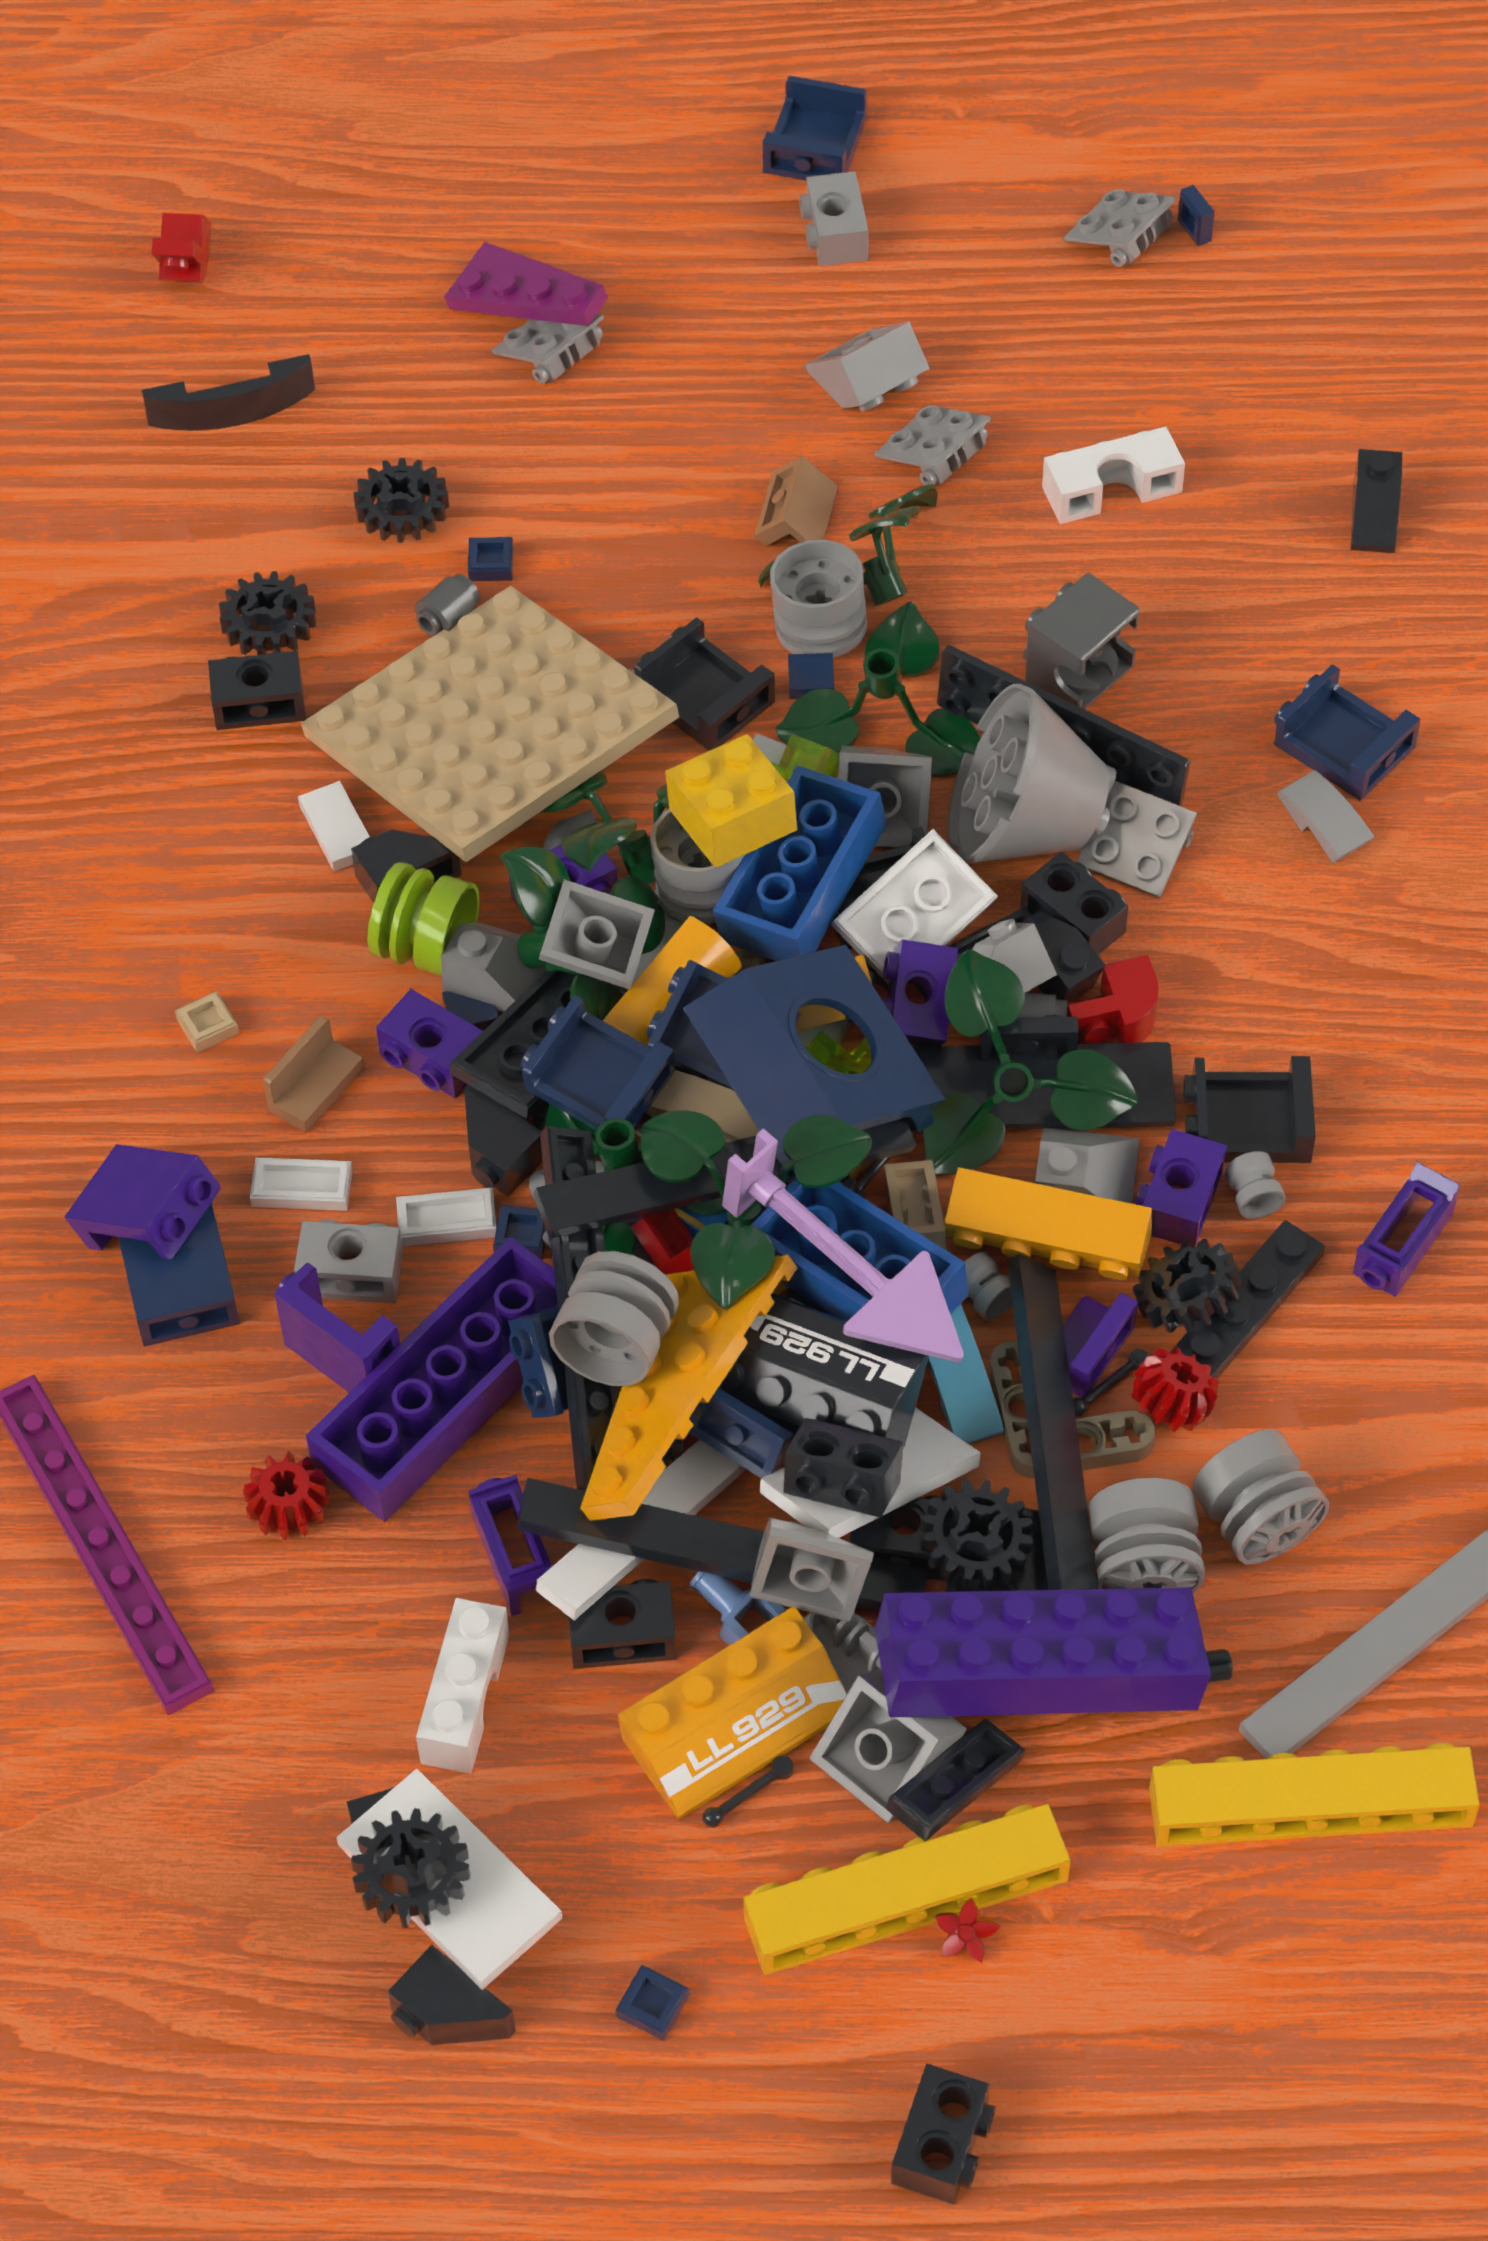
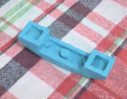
M960 1304L951 1314V1318L964 1352L962 1361L957 1363L929 1356L927 1363L941 1398L940 1406L950 1432L971 1445L1004 1434L1005 1430L981 1355Z

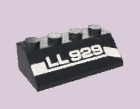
M772 1293L770 1296L775 1303L765 1317L756 1316L744 1334L748 1341L747 1345L718 1388L751 1408L800 1427L805 1418H810L904 1442L903 1447H905L929 1356L847 1336L843 1333L846 1320Z

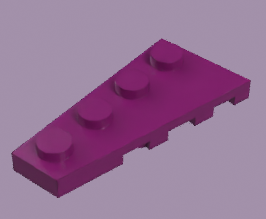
M487 242L483 243L444 296L451 310L589 326L608 299L604 286Z

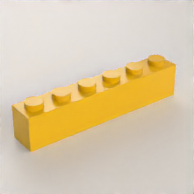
M1436 1743L1427 1746L1425 1749L1405 1751L1395 1746L1377 1748L1371 1753L1349 1754L1345 1750L1337 1749L1323 1752L1319 1756L1297 1757L1291 1753H1278L1269 1756L1267 1759L1245 1761L1241 1757L1227 1756L1219 1758L1213 1763L1192 1764L1182 1759L1170 1760L1161 1766L1152 1767L1149 1787L1156 1847L1468 1828L1474 1826L1480 1806L1470 1746L1454 1747L1449 1743Z
M1049 1804L1035 1808L1032 1805H1022L1011 1809L1004 1817L986 1823L980 1820L966 1822L957 1827L953 1833L934 1839L930 1837L927 1841L917 1837L907 1842L902 1849L882 1854L879 1851L865 1853L856 1858L852 1864L832 1870L830 1867L816 1868L806 1873L801 1880L785 1885L779 1883L764 1884L753 1890L751 1895L743 1897L744 1920L763 1975L766 1976L937 1923L935 1916L940 1913L953 1912L959 1916L962 1906L971 1897L978 1909H982L1068 1882L1070 1857Z

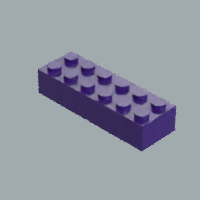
M512 1237L507 1239L305 1435L309 1456L314 1462V1467L322 1469L327 1478L382 1521L386 1522L522 1387L523 1378L519 1362L513 1356L509 1345L511 1331L508 1320L558 1306L554 1268Z
M1192 1587L884 1593L875 1627L889 1718L1198 1710L1211 1676Z

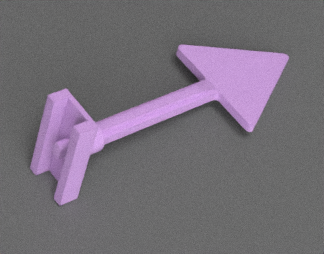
M764 1128L756 1134L754 1153L751 1160L746 1163L736 1154L728 1160L722 1206L737 1218L756 1200L766 1208L770 1206L873 1296L868 1303L844 1324L843 1333L845 1335L957 1363L962 1361L964 1352L931 1257L927 1251L920 1252L893 1279H887L785 1190L786 1185L773 1174L778 1141Z

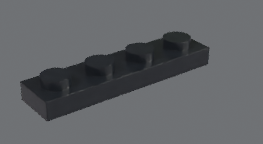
M1284 1220L1239 1272L1242 1286L1235 1288L1239 1298L1237 1301L1225 1302L1228 1312L1225 1315L1216 1312L1210 1315L1212 1324L1208 1326L1203 1324L1201 1320L1195 1322L1193 1330L1187 1332L1174 1348L1177 1346L1184 1355L1189 1357L1196 1353V1361L1200 1364L1210 1365V1376L1218 1379L1323 1257L1325 1245L1287 1220Z

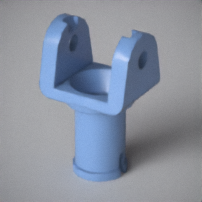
M699 1571L689 1585L722 1614L721 1621L723 1625L719 1635L728 1645L749 1634L738 1621L751 1608L768 1621L786 1611L781 1604L749 1597L750 1591L748 1589L743 1592L727 1577Z

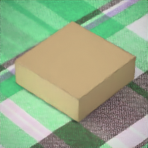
M217 991L175 1010L179 1025L197 1053L239 1034L237 1022Z

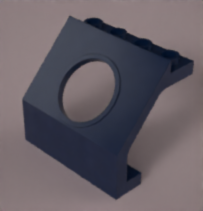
M847 945L746 968L683 1007L690 1022L758 1130L761 1131L764 1128L778 1141L776 1158L780 1165L790 1160L783 1151V1138L790 1127L803 1118L813 1115L832 1116L860 1130H864L904 1117H911L914 1126L920 1133L935 1123L930 1109L946 1100ZM807 1005H824L841 1012L849 1025L855 1023L865 1035L871 1049V1065L869 1069L859 1074H844L834 1071L817 1061L806 1050L798 1036L795 1024L798 1009ZM794 1169L789 1172V1179L795 1177Z

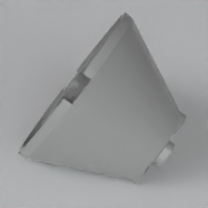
M1012 684L1005 688L987 708L976 727L984 732L974 754L965 752L961 761L949 807V846L958 850V855L966 863L1080 851L1093 833L1101 835L1107 827L1110 810L1105 808L1108 792L1111 790L1116 778V770L1107 766L1033 689L1022 684Z

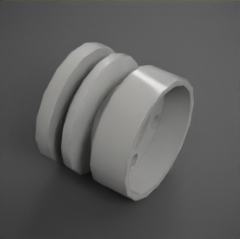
M823 539L806 540L790 546L778 555L770 569L772 603L774 605L775 632L781 645L793 654L833 653V658L846 654L856 647L867 631L863 564L857 554L842 543Z
M668 809L654 823L650 837L652 860L655 866L656 893L660 905L671 917L685 922L689 916H692L706 925L714 924L716 921L713 909L745 855L715 868Z
M617 1251L594 1253L585 1258L577 1272L576 1279L568 1292L569 1297L566 1298L549 1332L550 1345L559 1359L574 1372L592 1381L611 1386H631L643 1381L653 1364L661 1346L660 1340H662L667 1332L670 1321L679 1306L678 1291L670 1279L658 1268L636 1256Z
M1276 1429L1254 1432L1229 1444L1207 1462L1193 1481V1494L1208 1516L1216 1523H1222L1221 1535L1232 1545L1233 1553L1245 1565L1259 1564L1271 1560L1292 1549L1307 1538L1322 1523L1329 1511V1500L1319 1488L1315 1487L1316 1482L1309 1473L1299 1471V1457L1285 1437Z
M1156 1477L1131 1479L1115 1483L1099 1491L1089 1501L1088 1514L1091 1538L1097 1547L1094 1560L1097 1569L1098 1589L1192 1587L1194 1593L1204 1583L1205 1568L1204 1561L1201 1559L1202 1546L1196 1537L1199 1526L1195 1495L1188 1486L1175 1480Z

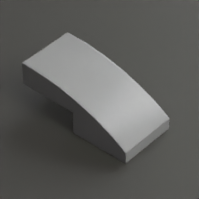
M1316 770L1277 793V796L1301 832L1309 828L1333 864L1366 845L1375 837L1345 797Z

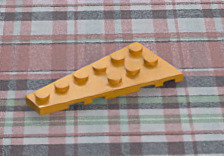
M789 1255L775 1257L774 1264L768 1275L737 1299L728 1310H724L708 1295L700 1284L694 1270L666 1275L678 1291L679 1306L670 1321L667 1332L662 1340H660L661 1346L644 1380L631 1386H622L580 1507L590 1521L635 1514L666 1467L662 1461L663 1456L675 1439L684 1440L693 1426L689 1417L699 1402L708 1403L740 1356L748 1343L744 1334L756 1316L765 1317L775 1303L770 1295L780 1280L789 1281L796 1271L797 1266Z

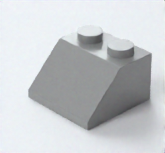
M910 322L871 328L804 364L807 372L842 408L859 406L861 411L868 410L884 401L882 394L893 388L895 393L916 385L919 382L916 376L930 369Z
M881 1668L857 1677L809 1759L887 1823H890L896 1817L885 1809L889 1797L962 1738L967 1728L952 1716L889 1718Z

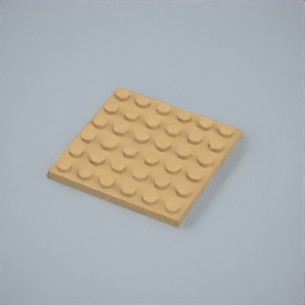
M509 586L469 614L461 617L450 631L442 630L406 655L303 721L301 726L307 739L458 857L467 862L679 718V713L675 702L515 588Z

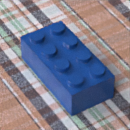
M797 765L787 781L795 795L797 831L745 854L713 909L719 935L732 946L775 961L815 952L887 825L879 792Z
M795 1178L785 1189L887 1279H893L920 1252L927 1251L931 1257L950 1315L969 1295L964 1261L839 1182L822 1188H807L800 1185ZM770 1206L751 1225L763 1230L770 1237L774 1244L775 1257L789 1255L797 1266L789 1281L780 1280V1282L830 1315L848 1321L873 1298L869 1292Z

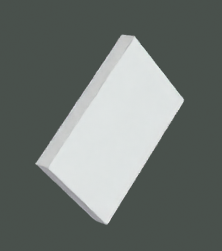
M932 829L844 910L831 925L859 955L864 954L865 961L883 979L886 953L888 951L893 952V948L902 939L946 946L994 902L998 896L943 838Z

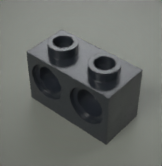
M1059 852L1022 882L1020 909L1026 906L1032 914L1041 911L1077 928L1097 955L1126 933L1128 904H1126L1123 897L1116 890L1106 888L1091 875L1086 866L1080 862H1074L1063 852Z
M805 1418L786 1451L783 1493L881 1518L900 1484L904 1442Z
M926 2063L892 2162L891 2184L951 2204H955L960 2187L970 2189L979 2162V2157L971 2153L977 2136L987 2138L996 2110V2106L988 2104L989 2083ZM955 2102L963 2105L968 2110V2113L960 2118H950L945 2116L940 2111V2108L947 2103ZM931 2153H942L951 2160V2164L943 2169H933L923 2162V2158Z

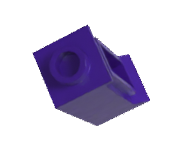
M1416 1162L1404 1186L1363 1244L1359 1245L1353 1274L1360 1277L1369 1287L1384 1290L1396 1297L1453 1215L1460 1184ZM1419 1195L1434 1202L1399 1253L1385 1246Z
M513 1475L504 1479H488L477 1488L468 1491L471 1515L511 1616L521 1613L519 1594L535 1589L537 1579L552 1567L540 1535L521 1531L533 1563L512 1569L492 1515L512 1508L518 1521L523 1492L517 1475Z

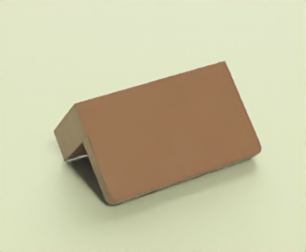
M803 456L773 471L754 537L765 546L789 534L800 543L806 540H823L836 497L837 485Z
M322 1015L319 1016L263 1079L268 1110L305 1133L310 1130L364 1069L363 1057L333 1040L330 1020Z

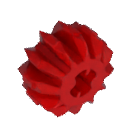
M1177 1346L1170 1352L1158 1348L1153 1354L1147 1356L1146 1360L1142 1361L1136 1370L1131 1397L1141 1403L1139 1413L1150 1414L1155 1418V1425L1163 1422L1173 1432L1181 1426L1192 1431L1206 1417L1210 1416L1216 1406L1215 1401L1218 1397L1217 1388L1219 1381L1215 1377L1210 1376V1365L1200 1364L1196 1361V1353L1189 1357L1184 1355Z
M289 1450L281 1462H276L274 1458L268 1455L265 1460L267 1469L252 1467L249 1474L251 1483L244 1485L243 1496L245 1502L248 1503L246 1506L247 1516L252 1522L259 1523L260 1530L265 1536L278 1528L279 1536L284 1541L289 1536L290 1530L297 1529L299 1533L306 1537L309 1531L307 1522L322 1524L324 1518L323 1508L329 1507L331 1498L329 1490L326 1489L328 1484L326 1475L322 1469H315L314 1462L309 1456L295 1463L294 1455Z

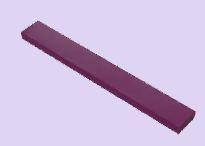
M35 1374L1 1390L0 1420L166 1714L170 1715L214 1692L209 1677Z

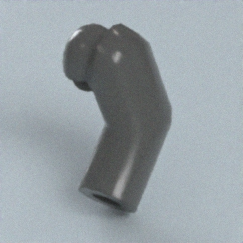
M588 810L556 823L543 842L544 849L550 850L560 845L561 841L575 830L588 824L597 823L593 812Z

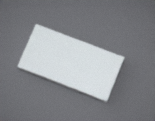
M915 1407L905 1447H903L900 1484L883 1515L979 1467L980 1452ZM785 1467L761 1478L760 1493L805 1527L823 1531L837 1538L879 1518L783 1493Z
M415 1769L336 1837L337 1843L350 1858L354 1855L362 1854L359 1851L358 1838L366 1836L373 1839L375 1836L372 1822L377 1820L385 1827L391 1825V1813L395 1810L399 1812L402 1820H410L414 1808H420L422 1821L428 1822L434 1814L438 1813L442 1817V1831L453 1825L458 1828L460 1840L457 1843H466L469 1859L465 1863H468L470 1867V1880L459 1881L463 1884L465 1896L462 1900L448 1898L451 1913L447 1916L441 1914L437 1909L431 1911V1925L425 1926L420 1916H412L411 1919L483 1990L562 1919V1911L418 1769ZM389 1848L386 1849L382 1855H386ZM405 1855L407 1871L411 1872L413 1880L417 1881V1869L414 1864H411L409 1856ZM441 1880L436 1881L432 1889L435 1888Z

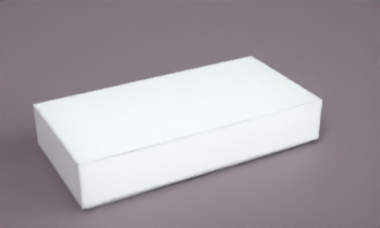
M338 781L298 796L299 807L333 872L353 865L351 848L359 845L370 836L341 782Z
M255 1157L250 1192L251 1207L348 1211L353 1171L351 1161Z
M491 1187L396 1197L398 1227H400L402 1247L495 1237L497 1227L493 1188Z

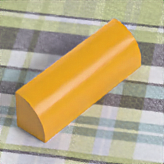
M689 916L603 1021L647 1046L650 1037L647 1036L648 1026L658 1010L664 1011L672 995L668 992L670 981L680 966L685 968L687 962L692 960L726 978H731L742 967L741 962L731 946L717 932L698 919Z

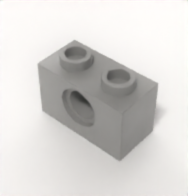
M856 171L806 177V194L799 196L802 220H809L810 224L806 225L807 246L809 250H816L819 266L868 261L869 229Z
M329 1219L318 1222L302 1221L294 1272L296 1273L307 1262L317 1269L322 1298L396 1303L403 1259L400 1227H389L382 1223H369L367 1225L341 1224L338 1221ZM347 1256H358L352 1260H342Z

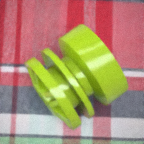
M404 862L395 863L383 879L372 907L367 937L369 952L373 956L382 959L390 957L395 963L399 964L408 962L413 956L414 965L418 970L442 977L441 956L459 924L477 922L480 903L479 888L474 883L448 875L440 877L434 884V876L430 870L424 868L416 870L411 864Z

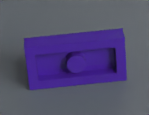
M1120 1293L1112 1306L1108 1308L1087 1296L1082 1297L1063 1324L1072 1393L1082 1398L1093 1389L1135 1328L1138 1301Z

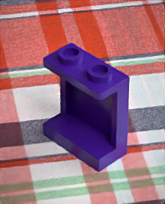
M116 1144L64 1218L89 1249L102 1251L112 1236L147 1241L161 1258L172 1259L214 1200L221 1186L198 1155Z
M309 1262L296 1273L288 1274L277 1288L275 1299L284 1344L349 1393L400 1344L398 1326L383 1315L361 1335L323 1307L317 1269Z

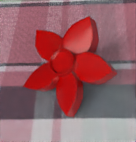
M972 1897L964 1903L959 1916L953 1912H944L935 1916L939 1927L949 1934L943 1945L942 1956L956 1955L965 1946L966 1951L972 1958L981 1963L983 1962L985 1948L981 1938L992 1936L1000 1928V1925L987 1919L977 1921L978 1907Z

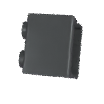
M1086 573L1074 584L1072 582L1066 583L1049 606L1045 609L1037 608L1026 621L1025 629L1028 631L1027 647L1023 654V658L1026 660L1025 681L1080 708H1087L1134 667L1135 649L1120 638V633L1128 624L1135 629L1138 627L1139 607L1090 573Z

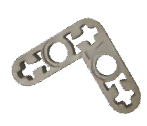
M1007 1341L999 1344L991 1354L990 1379L1005 1430L1004 1436L1011 1464L1020 1475L1034 1478L1032 1457L1030 1453L1026 1452V1435L1029 1434L1027 1418L1015 1417L1009 1410V1406L1013 1402L1025 1399L1021 1367L1019 1371L1020 1384L1012 1386L1010 1369L1005 1366V1361L1014 1360L1015 1365L1020 1367L1017 1341ZM1127 1410L1076 1419L1078 1435L1089 1436L1097 1444V1447L1092 1452L1080 1454L1082 1471L1137 1462L1145 1459L1152 1451L1155 1426L1146 1414L1139 1413V1411ZM1133 1429L1134 1434L1140 1436L1139 1442L1131 1443L1129 1437L1124 1436V1430ZM1105 1432H1109V1441H1112L1111 1448H1105Z

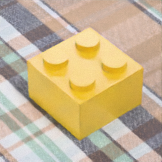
M748 734L665 771L669 810L715 868L797 831L793 789Z

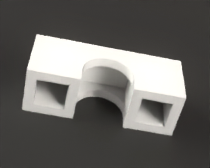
M1167 426L1044 457L1042 488L1059 523L1063 524L1101 514L1103 486L1109 483H1123L1130 486L1137 493L1141 503L1182 493L1185 462Z
M460 1598L455 1599L416 1735L421 1764L472 1774L484 1731L483 1711L487 1688L490 1680H498L510 1637L506 1607Z

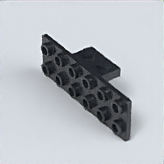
M947 645L943 650L937 704L949 714L963 717L978 725L987 708L1005 688L1012 684L1025 685L1033 689L1107 766L1116 770L1115 781L1182 807L1190 766L1189 759L951 645Z
M1060 1015L1021 1017L1009 1025L997 1026L1010 1060L1024 1063L1035 1079H1058L1056 1072L1058 1060L1063 1054L1078 1049L1099 1052L1116 1063L1131 1081L1138 1097V1103L1099 1128L1173 1127L1175 1125L1176 1109L1171 1045L1168 1042L1078 1044V1017H1062ZM988 1029L981 1034L980 1045L912 1046L943 1095L953 1092L969 1093L975 1097L981 1106L996 1093L993 1075L1001 1061ZM1054 1087L1033 1088L1029 1096L1024 1100L1009 1102L1003 1099L988 1111V1113L997 1116L1003 1122L1005 1130L1069 1129L1055 1116L1052 1110L1051 1095L1055 1089ZM905 1117L910 1130L918 1131L911 1117Z

